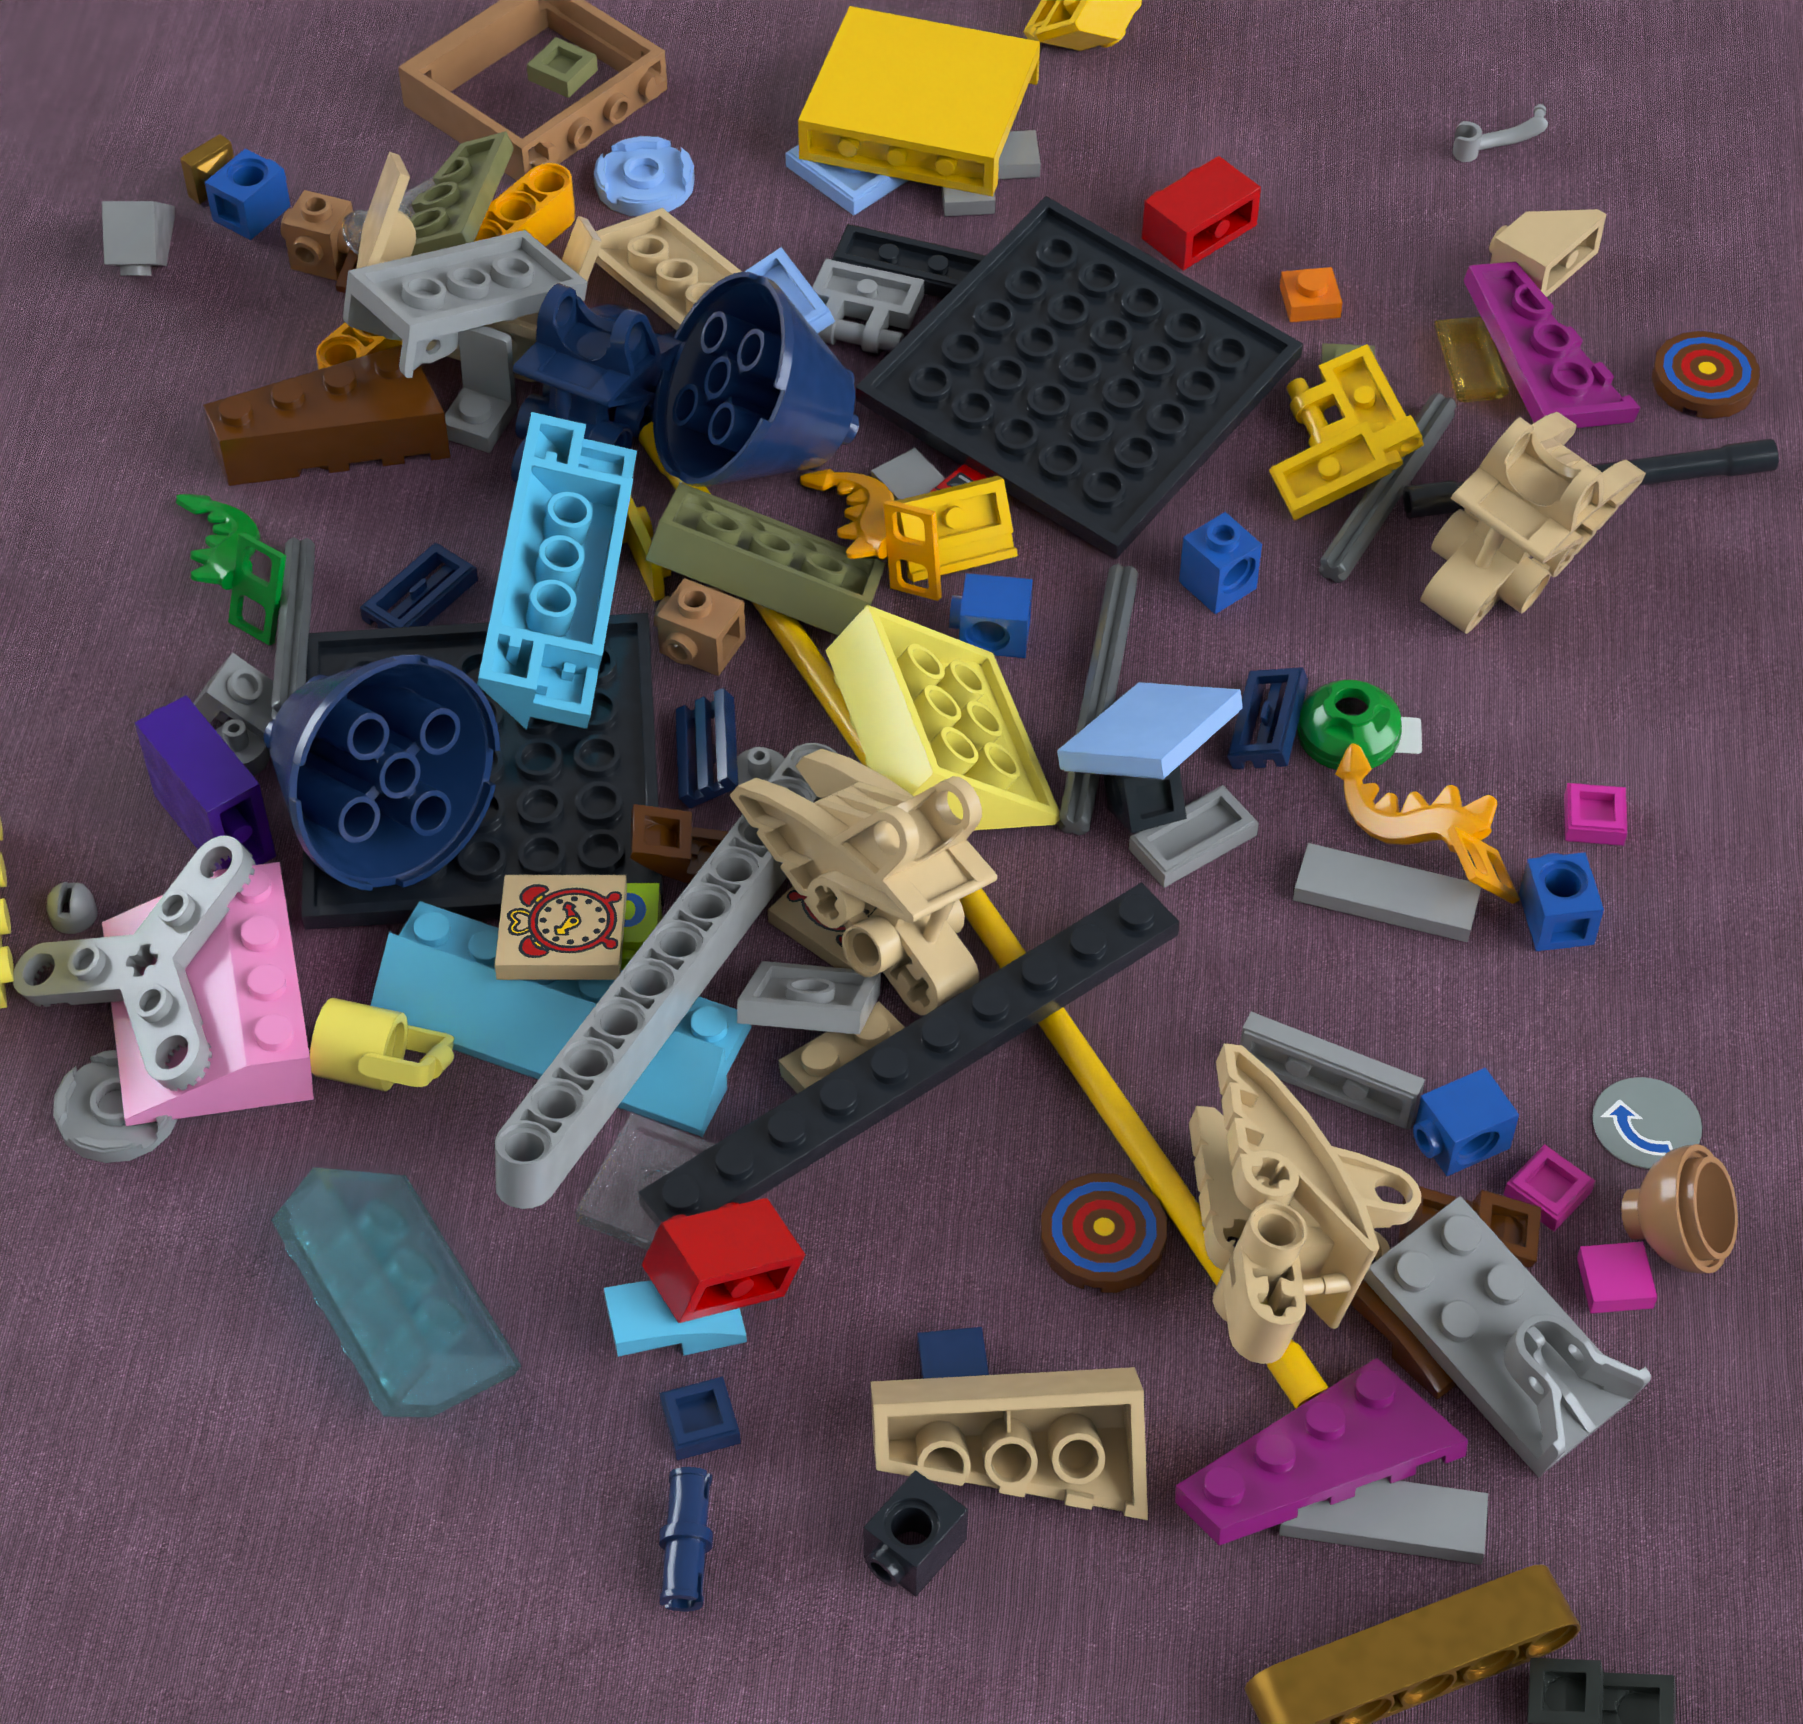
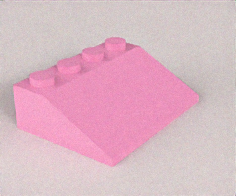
M280 862L252 866L255 871L254 875H249L248 877L251 880L249 885L243 884L242 888L244 890L241 893L237 892L227 906L230 909L185 968L203 1021L202 1028L206 1040L211 1046L209 1050L212 1052V1058H208V1061L211 1063L210 1067L204 1068L203 1072L206 1074L203 1078L198 1076L195 1079L197 1083L194 1086L188 1084L187 1089L183 1091L179 1088L177 1091H171L169 1088L163 1087L148 1074L124 1001L111 1002L126 1126L157 1122L156 1117L164 1115L172 1116V1120L314 1100L310 1054ZM221 869L213 872L214 875L210 878H216L221 876L223 873L227 871V869ZM163 895L103 921V936L133 935ZM153 957L151 965L156 964L157 959ZM146 967L141 968L140 974L144 975ZM179 1045V1051L172 1050L174 1053L173 1057L168 1055L170 1063L165 1064L169 1066V1069L176 1067L184 1060L188 1052V1045L184 1048Z

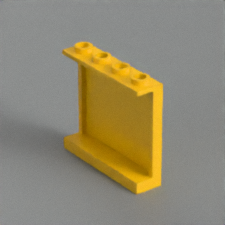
M849 6L798 119L799 159L993 197L998 185L999 158L1028 84L1037 85L1039 80L1040 42Z

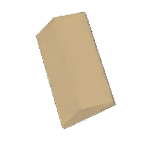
M663 208L596 231L602 244L595 262L676 330H678L693 305L710 287L729 275L742 272Z

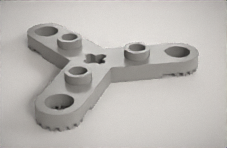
M218 836L207 841L197 850L133 935L46 942L35 945L21 956L14 968V988L28 1001L39 1007L41 1005L48 1007L51 1004L67 1002L70 1005L124 1001L148 1074L163 1087L169 1088L171 1091H177L178 1088L183 1091L187 1089L188 1084L194 1086L197 1083L195 1079L198 1076L203 1078L206 1074L203 1072L204 1068L210 1067L211 1063L208 1061V1058H212V1052L209 1050L211 1046L206 1040L202 1028L203 1021L185 968L230 909L227 906L237 892L241 893L244 890L242 888L243 884L249 885L251 880L248 877L249 875H254L255 871L252 868L255 865V861L252 859L253 855L237 839L231 836ZM229 856L232 862L227 871L219 877L210 878L214 875L211 869L216 870L217 868L214 864L217 862L220 865L222 863L221 858L226 861ZM153 957L157 959L155 965H151ZM50 963L55 965L51 976L45 982L37 985V981L34 978L39 979L38 970L43 972L42 966L48 968ZM142 967H146L144 975L140 974ZM179 1045L183 1048L188 1045V1052L184 1060L176 1067L169 1069V1066L165 1064L170 1063L168 1055L173 1057V1049L179 1051Z

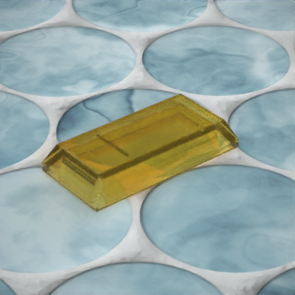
M1481 316L1434 321L1454 392L1459 402L1495 400L1509 394V388L1495 344Z

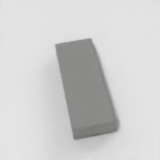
M1308 843L1295 885L1293 900L1468 942L1481 887L1467 880Z
M1252 1011L1250 1012L1242 1028L1240 1045L1244 1046L1280 1080L1404 1129H1411L1417 1116L1425 1079Z
M1383 1478L1356 1488L1355 1497L1330 1505L1327 1500L1299 1508L1297 1518L1280 1523L1279 1535L1481 1565L1485 1554L1488 1493L1406 1481H1396L1390 1484L1388 1479Z

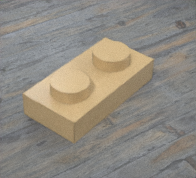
M878 1001L860 1035L825 1032L778 1060L781 1077L798 1094L905 1027Z

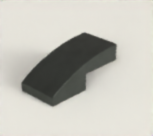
M1530 1658L1528 1724H1675L1676 1683L1674 1675L1603 1672L1601 1660Z

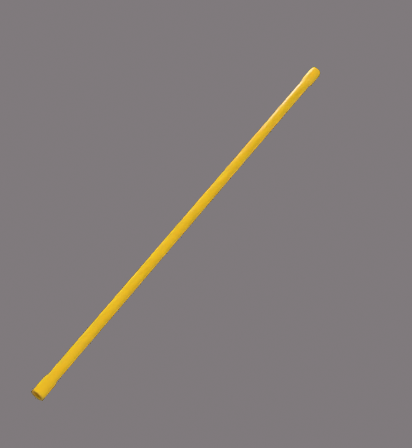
M653 422L648 423L639 433V442L658 470L668 478L676 490L680 482L686 483L670 475L663 467L656 450ZM691 486V487H694V488H696V489H699V490H701V491H704V492H706V493L711 494V493L709 492V490L707 489V487H695V486ZM752 602L861 764L867 767L866 756L857 732L850 723V714L843 695L835 683V674L802 625L795 618ZM982 888L959 899L965 917L1000 968L1026 953ZM1065 1008L1059 1009L1038 1023L1217 1286L1224 1271L1213 1264L1206 1252L1203 1233L1205 1228L1202 1226L1199 1203ZM1292 1339L1279 1360L1273 1363H1266L1268 1369L1295 1409L1329 1388L1302 1347Z

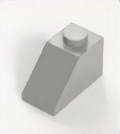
M102 201L104 265L120 266V276H152L151 266H167L175 219V206L156 201Z

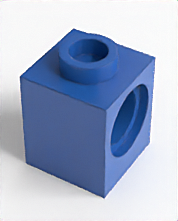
M246 148L205 181L212 220L249 240H252L291 207L284 168L275 161L265 159Z
M1224 512L1183 537L1179 582L1208 609L1217 614L1257 589L1262 543L1229 514Z
M966 573L963 595H952L949 628L959 629V640L992 652L995 656L1026 658L1031 621L1033 579Z
M1586 852L1565 855L1550 853L1538 858L1527 859L1519 897L1536 951L1594 945L1604 908Z
M1485 1067L1421 1095L1416 1121L1413 1126L1414 1138L1421 1152L1427 1158H1434L1447 1177L1510 1149L1519 1113Z

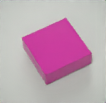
M1567 783L1564 794L1565 841L1624 846L1627 837L1626 787Z
M1544 1144L1506 1183L1503 1195L1541 1207L1540 1222L1555 1232L1592 1193L1595 1180Z
M1643 1241L1580 1246L1577 1261L1590 1313L1654 1308L1657 1293Z

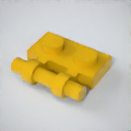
M1368 344L1318 365L1324 383L1310 389L1305 379L1297 378L1286 387L1292 400L1290 409L1296 421L1304 424L1310 434L1308 440L1310 448L1365 420L1368 421L1369 425L1382 421L1384 426L1387 427L1407 417ZM1336 405L1343 419L1328 424L1323 412L1325 409Z

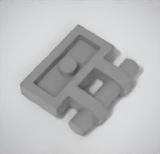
M826 258L812 288L830 310L835 322L819 332L818 335L825 343L832 345L839 340L861 345L862 351L878 355L881 350L891 352L904 339V333L887 329L890 325L909 330L924 297V280ZM845 315L867 320L866 325L843 320Z

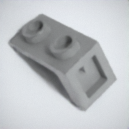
M480 326L458 332L463 388L446 412L445 421L448 440L490 453L517 411L511 336L492 327Z
M232 652L207 682L193 704L209 723L214 718L224 723L230 716L233 719L243 721L248 730L264 740L265 728L273 720L271 717L273 680Z

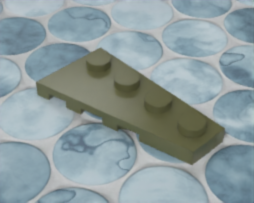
M507 131L461 143L434 175L433 180L436 185L420 193L411 203L415 214L410 220L416 231V243L411 256L475 241L514 150Z

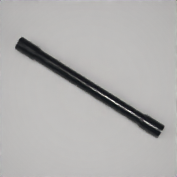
M1773 439L1726 444L1715 449L1631 459L1628 461L1646 473L1639 485L1641 486L1717 475L1738 476L1775 471L1778 467L1779 455L1775 441ZM1620 461L1593 464L1592 466L1604 472ZM1449 480L1405 486L1403 490V504L1407 517L1411 519L1455 513L1459 509H1465L1451 499L1453 493L1465 481L1456 482Z

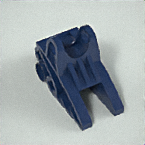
M561 283L555 284L545 296L538 313L536 342L513 366L514 373L543 383L544 386L543 396L536 393L530 394L518 412L515 432L517 437L523 441L513 458L511 466L512 480L516 483L518 481L531 412L586 424L584 439L631 449L633 437L639 439V433L642 428L648 423L653 422L655 394L661 369L671 371L675 356L682 341L674 338L677 330L666 334L656 333L653 331L646 315L622 305L604 304L589 309L581 297L577 296L576 290ZM617 406L615 420L611 422L608 417V408Z

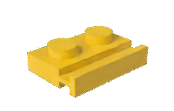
M999 476L896 500L900 503L936 511L940 575L1018 556L1017 548L1014 547L1012 538L1013 526L1004 479ZM897 512V524L900 527L901 534L905 537L925 541L923 521L917 516ZM907 561L908 570L906 571L908 579L913 582L928 579L927 569L923 565Z

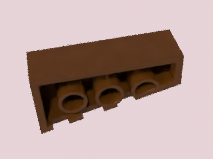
M402 345L203 405L212 449L229 486L300 477L302 469L316 467L329 470V473L350 471L349 463L382 459L384 467L405 464L404 456L430 453L431 461L451 458L444 411L421 366L413 371L412 378H407L401 373L399 364Z

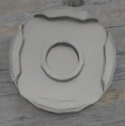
M117 1050L103 1051L91 1056V1063L84 1065L78 1071L75 1066L63 1077L54 1095L53 1116L65 1144L83 1158L103 1163L130 1161L153 1151L171 1134L178 1120H172V1116L163 1115L156 1117L157 1122L132 1126L125 1125Z

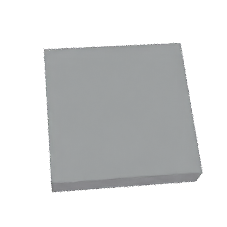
M762 961L738 998L737 1023L860 1035L880 996L881 973L873 977H863L853 969Z

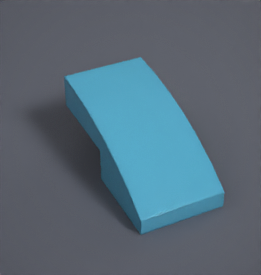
M651 1280L604 1288L606 1306L618 1357L679 1343L681 1344L684 1356L747 1342L740 1308L678 1323Z

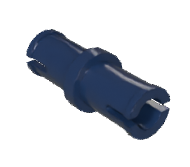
M679 1467L669 1472L667 1525L660 1528L659 1546L665 1550L660 1605H665V1608L669 1610L688 1612L699 1610L704 1604L702 1593L705 1553L709 1552L713 1545V1531L707 1527L712 1474H707L706 1470L697 1467Z

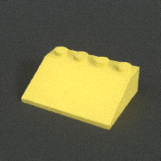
M866 605L825 650L835 674V683L841 690L849 711L850 723L856 730L865 753V761L868 768L887 777L913 796L952 776L961 777L974 788L982 807V818L974 830L1055 825L1060 820V811L992 652L870 605ZM948 791V805L952 813L962 820V804L954 793Z

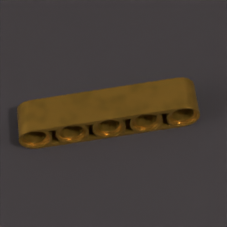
M1543 1564L1533 1565L1274 1664L1256 1674L1247 1682L1244 1689L1261 1724H1371L1529 1662L1530 1658H1539L1556 1651L1573 1640L1580 1632L1581 1626L1549 1568Z

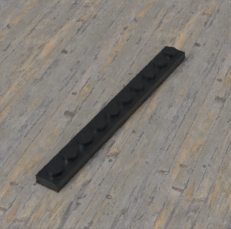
M1142 882L638 1191L640 1206L655 1225L659 1227L661 1222L676 1215L684 1214L690 1216L716 1210L731 1202L742 1204L754 1201L1178 936L1179 920Z

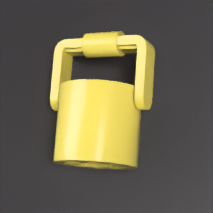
M331 998L322 1007L313 1031L310 1047L311 1073L317 1077L385 1092L390 1090L394 1083L411 1087H425L433 1079L439 1077L453 1062L454 1037L447 1033L410 1026L407 1022V1016L402 1012ZM406 1049L426 1053L419 1063L403 1060Z

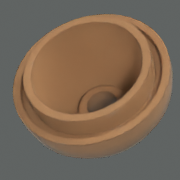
M1685 1145L1670 1150L1652 1165L1640 1188L1629 1189L1623 1196L1621 1206L1622 1221L1628 1236L1633 1240L1646 1239L1649 1246L1662 1260L1681 1271L1697 1274L1714 1273L1722 1266L1725 1258L1729 1256L1734 1247L1738 1227L1734 1187L1723 1163L1714 1157L1709 1149L1703 1145Z

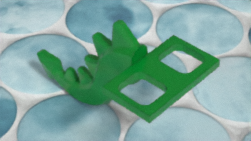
M177 495V505L195 515L209 513L208 522L220 523L213 525L212 531L217 535H208L205 538V543L210 548L191 551L190 559L203 564V566L191 571V579L197 582L219 584L225 590L232 589L228 623L269 646L274 644L286 555L261 542L257 525L241 510L218 501H213L207 495ZM256 550L267 555L272 562L270 583L252 573V563L249 559L255 554ZM244 596L259 603L265 609L264 631L244 620L242 615Z

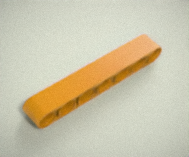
M545 163L532 168L491 202L475 241L526 230L546 247L569 228L575 220L573 184L570 171L556 163ZM344 323L318 345L316 350L318 369L402 345V342L355 329Z

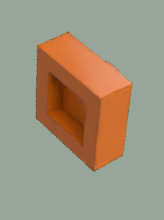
M1332 267L1281 272L1280 290L1289 322L1341 318L1343 302Z

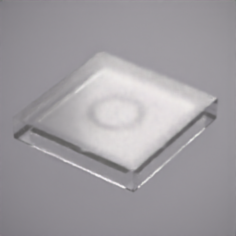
M631 1113L575 1210L577 1223L648 1250L658 1227L640 1206L638 1191L715 1144Z

